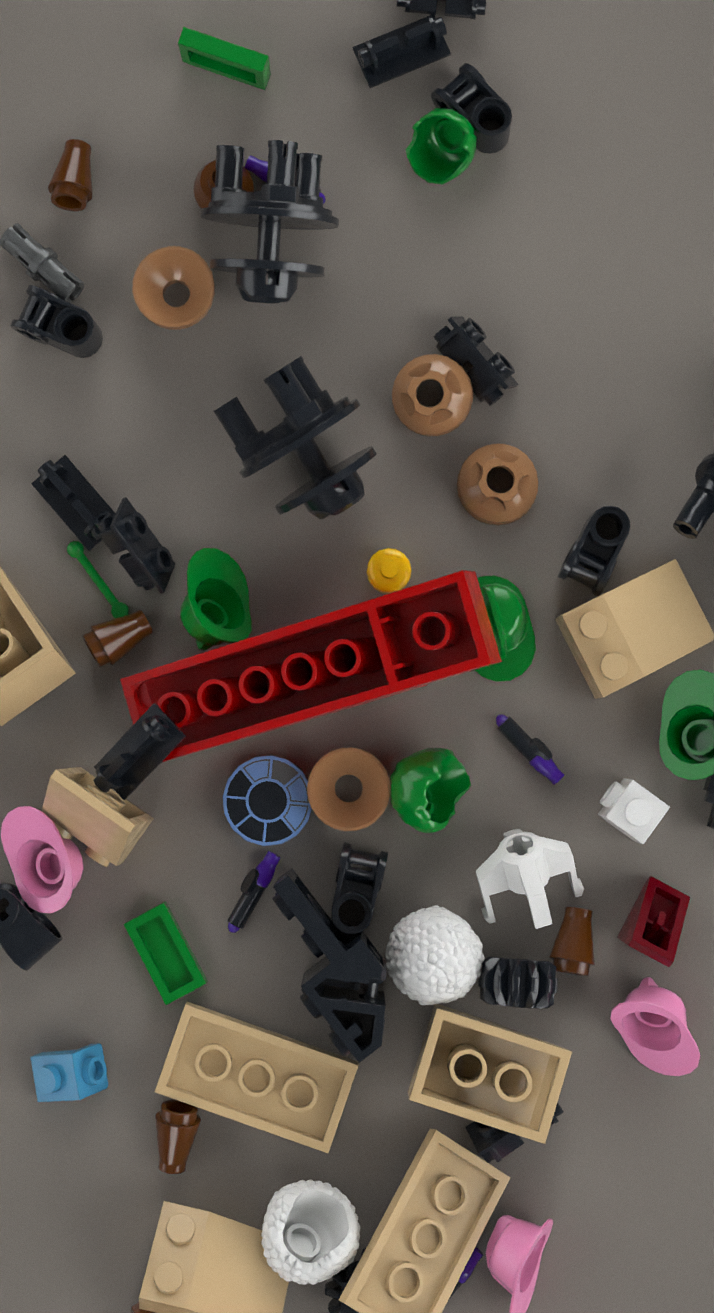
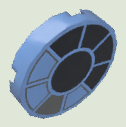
M273 755L254 757L239 765L228 778L223 793L224 814L230 826L246 841L262 846L282 844L297 836L308 822L312 810L307 796L308 779L304 772L290 760Z

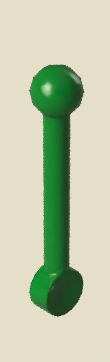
M77 540L71 541L67 545L68 555L72 558H77L112 606V616L116 619L129 615L128 605L117 600L85 556L83 544Z

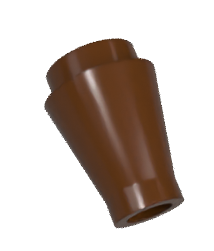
M70 139L65 142L64 151L48 185V190L51 193V202L55 206L67 211L84 210L87 202L93 197L90 162L91 146L82 140Z
M139 609L132 614L90 626L91 631L82 637L99 667L107 663L113 666L141 640L152 634L153 630L144 613Z
M576 907L565 908V915L549 958L553 959L556 971L581 976L589 975L590 965H595L592 934L593 911Z
M168 1100L161 1104V1111L155 1115L159 1150L158 1168L160 1171L167 1174H181L185 1172L187 1159L201 1122L200 1116L197 1115L198 1107L178 1100Z

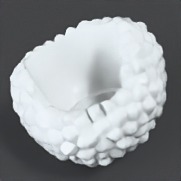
M435 905L411 912L406 917H403L394 926V931L390 933V941L387 944L385 954L386 966L389 969L388 974L393 978L394 984L401 993L407 994L411 1000H417L420 1005L449 1003L458 998H463L473 987L477 977L481 976V963L485 959L482 953L483 944L465 920L444 907Z
M311 1179L307 1181L300 1180L282 1187L274 1193L264 1216V1223L262 1224L261 1236L263 1239L261 1244L264 1248L263 1254L267 1258V1264L285 1281H293L303 1285L307 1283L314 1285L328 1280L333 1275L344 1270L354 1261L357 1249L359 1248L358 1241L360 1239L361 1226L358 1223V1216L355 1214V1206L351 1204L346 1195L342 1194L336 1187L332 1188L331 1184L327 1182L322 1183L321 1181H313Z

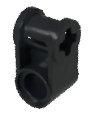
M464 63L459 68V75L443 89L436 88L431 93V98L436 108L453 109L468 119L474 128V134L477 137L476 149L488 154L497 153L508 143L512 121L511 109L507 102L487 84L479 71L469 63ZM492 120L499 123L501 128L489 131L481 127L480 124L484 121Z
M28 286L26 291L29 295L19 319L12 321L11 328L34 341L49 344L76 357L85 358L97 353L102 345L103 336L101 329L89 312L62 300L40 287ZM81 324L88 325L87 333L83 338L75 341L69 339L70 332L74 327Z
M611 505L603 506L592 513L586 520L577 541L573 543L558 577L563 580L567 577L592 588V594L600 596L617 562L616 559L629 535L630 520L627 514L619 507ZM607 516L616 522L618 532L614 539L607 540L598 535L596 522L599 517Z
M344 842L335 880L337 886L331 910L333 923L340 931L346 934H357L369 926L377 894L381 889L388 852L381 851L378 855L352 849L350 843ZM351 864L371 867L372 871L351 867ZM349 899L361 902L365 908L363 919L354 925L344 923L338 914L340 905Z
M0 883V900L4 897L10 903L5 909L6 912H0V944L16 965L28 971L62 940V936L55 925L43 913H39L27 905L14 884Z

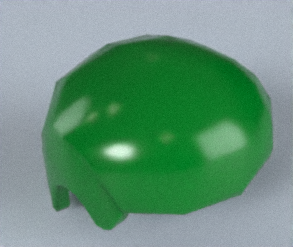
M435 108L413 125L414 133L411 143L406 148V156L414 173L427 183L443 185L460 176L470 166L475 155L477 137L474 134V128L467 118L453 109Z

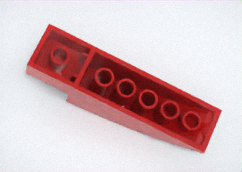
M462 570L121 678L120 681L133 725L153 703H156L186 736L162 761L165 762L424 687L429 683L500 663L502 660L476 572Z

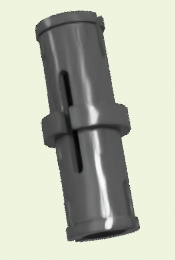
M19 223L14 224L13 228L10 226L4 232L0 239V246L28 269L26 273L34 281L40 280L56 296L69 303L80 295L85 286L84 282L62 265L57 259L58 255L50 247L44 248Z

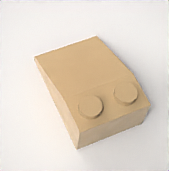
M676 559L606 592L555 619L595 699L603 698L714 640V633Z
M0 566V726H3L72 677L76 672Z
M82 767L55 769L49 779L42 812L54 822L62 838L71 840L74 836L88 847L84 852L97 863L105 867L110 862L115 866L122 864L154 818L129 800H123L113 789H110L108 792L101 791L94 783L96 777Z
M435 1004L408 1089L409 1100L545 1144L572 1051L480 1017Z
M164 1201L139 1295V1309L155 1313H282L289 1282L285 1281L284 1278H280L278 1273L274 1272L272 1267L267 1264V1258L264 1257V1248L261 1244L263 1239L261 1236L262 1230L209 1211Z

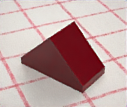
M650 876L645 882L617 938L633 949L670 967L676 955L690 896Z

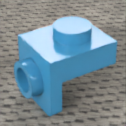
M100 1043L90 1044L77 1050L41 1052L30 1057L38 1102L81 1100L108 1087L107 1068Z

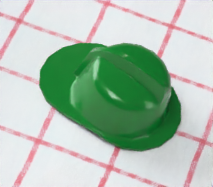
M203 548L196 551L188 562V593L180 609V619L184 628L196 639L197 647L200 650H207L212 646L225 642L235 643L247 639L252 631V620L250 616L249 589L242 569L229 554L217 548Z
M495 575L480 576L477 578L502 662L476 669L475 671L482 677L496 682L511 681L528 669L536 652L535 634L527 605L519 588L508 579Z
M702 669L686 671L676 677L666 689L662 704L659 737L660 756L665 767L675 776L687 780H701L714 774V673Z

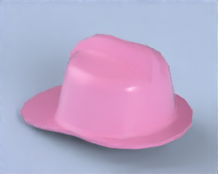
M19 806L7 813L2 822L1 840L3 849L14 874L21 898L30 908L39 913H54L64 908L71 898L72 890L80 881L83 872V857L79 848L72 840L61 837L54 822L44 812L31 806Z
M644 978L639 987L627 995L625 1002L619 1003L612 1009L610 1019L631 1053L641 1064L663 1075L682 1076L689 1074L698 1067L700 1052L687 1028L684 1003L674 992L658 987L652 978Z
M503 1215L498 1219L486 1249L487 1266L492 1277L512 1294L509 1313H526L538 1276L542 1252L553 1226V1219L551 1218L542 1226L510 1215Z

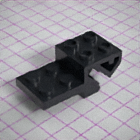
M291 868L278 878L273 888L277 892L275 893L276 896L273 897V901L289 921L296 916L305 928L303 930L304 934L301 937L311 952L317 958L323 954L325 955L323 959L304 973L301 983L303 994L300 996V999L315 1019L323 1015L329 1023L332 1032L328 1035L339 1052L344 1057L351 1053L360 1063L382 1046L386 1004L384 991H378L379 984L387 976L385 960L363 931L346 939L293 868ZM360 983L368 984L367 989L360 988Z

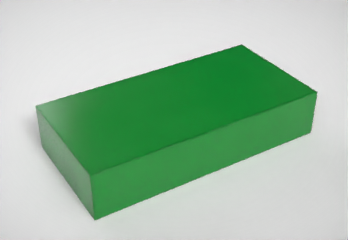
M183 27L178 41L182 62L262 90L266 89L271 75L268 55Z
M166 901L123 924L165 1005L208 982Z

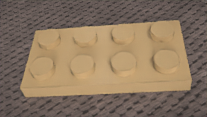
M187 1001L155 1093L329 1153L359 1063L347 1057Z
M429 1129L339 1301L359 1313H442L511 1177L441 1132Z

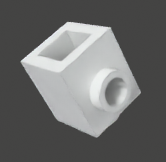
M623 778L621 783L615 781L600 800V804L603 807L597 815L631 840L644 844L670 806L634 780Z

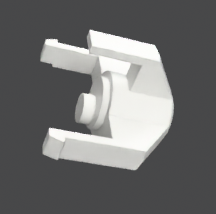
M514 829L503 833L504 839L500 842L498 849L475 871L485 906L481 908L484 919L489 924L496 922L489 896L511 890L518 894H526L535 929L553 924L544 886L548 883L549 878L568 872L575 897L582 896L584 891L580 878H577L573 854L568 843L540 837L531 832H523L521 829Z

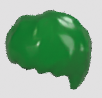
M427 748L417 751L396 764L395 770L390 777L391 804L398 812L401 820L415 830L423 833L440 831L448 825L449 820L456 813V803L470 789V776L467 774L465 766L456 758L452 750Z

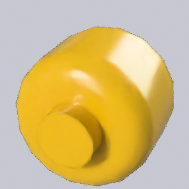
M386 548L377 551L372 555L367 565L369 583L376 591L382 594H389L404 589L411 577L410 561L404 553L397 549Z

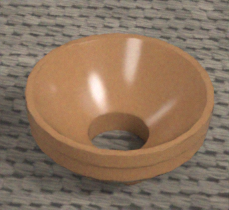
M168 246L155 250L141 261L134 274L132 292L140 312L150 322L161 328L181 330L195 325L206 316L213 303L215 282L207 262L199 254L180 246ZM175 283L183 284L190 290L188 301L180 307H172L164 301L166 289Z
M427 354L408 362L399 371L392 389V403L398 418L408 429L424 436H441L457 429L466 420L473 403V387L465 369L456 361L443 355ZM427 380H436L443 387V399L434 407L421 405L417 398L418 387Z
M499 443L486 445L474 451L462 464L457 479L458 497L465 510L476 520L489 525L510 524L524 516L534 504L539 484L537 471L529 457L518 448ZM494 468L507 469L513 477L512 488L505 493L492 491L486 481L489 471Z
M340 748L324 755L314 765L308 779L307 796L312 810L324 824L342 831H357L373 824L384 813L390 797V780L382 763L372 754L357 748ZM354 775L360 779L362 793L357 800L345 802L338 798L335 792V784L340 777Z

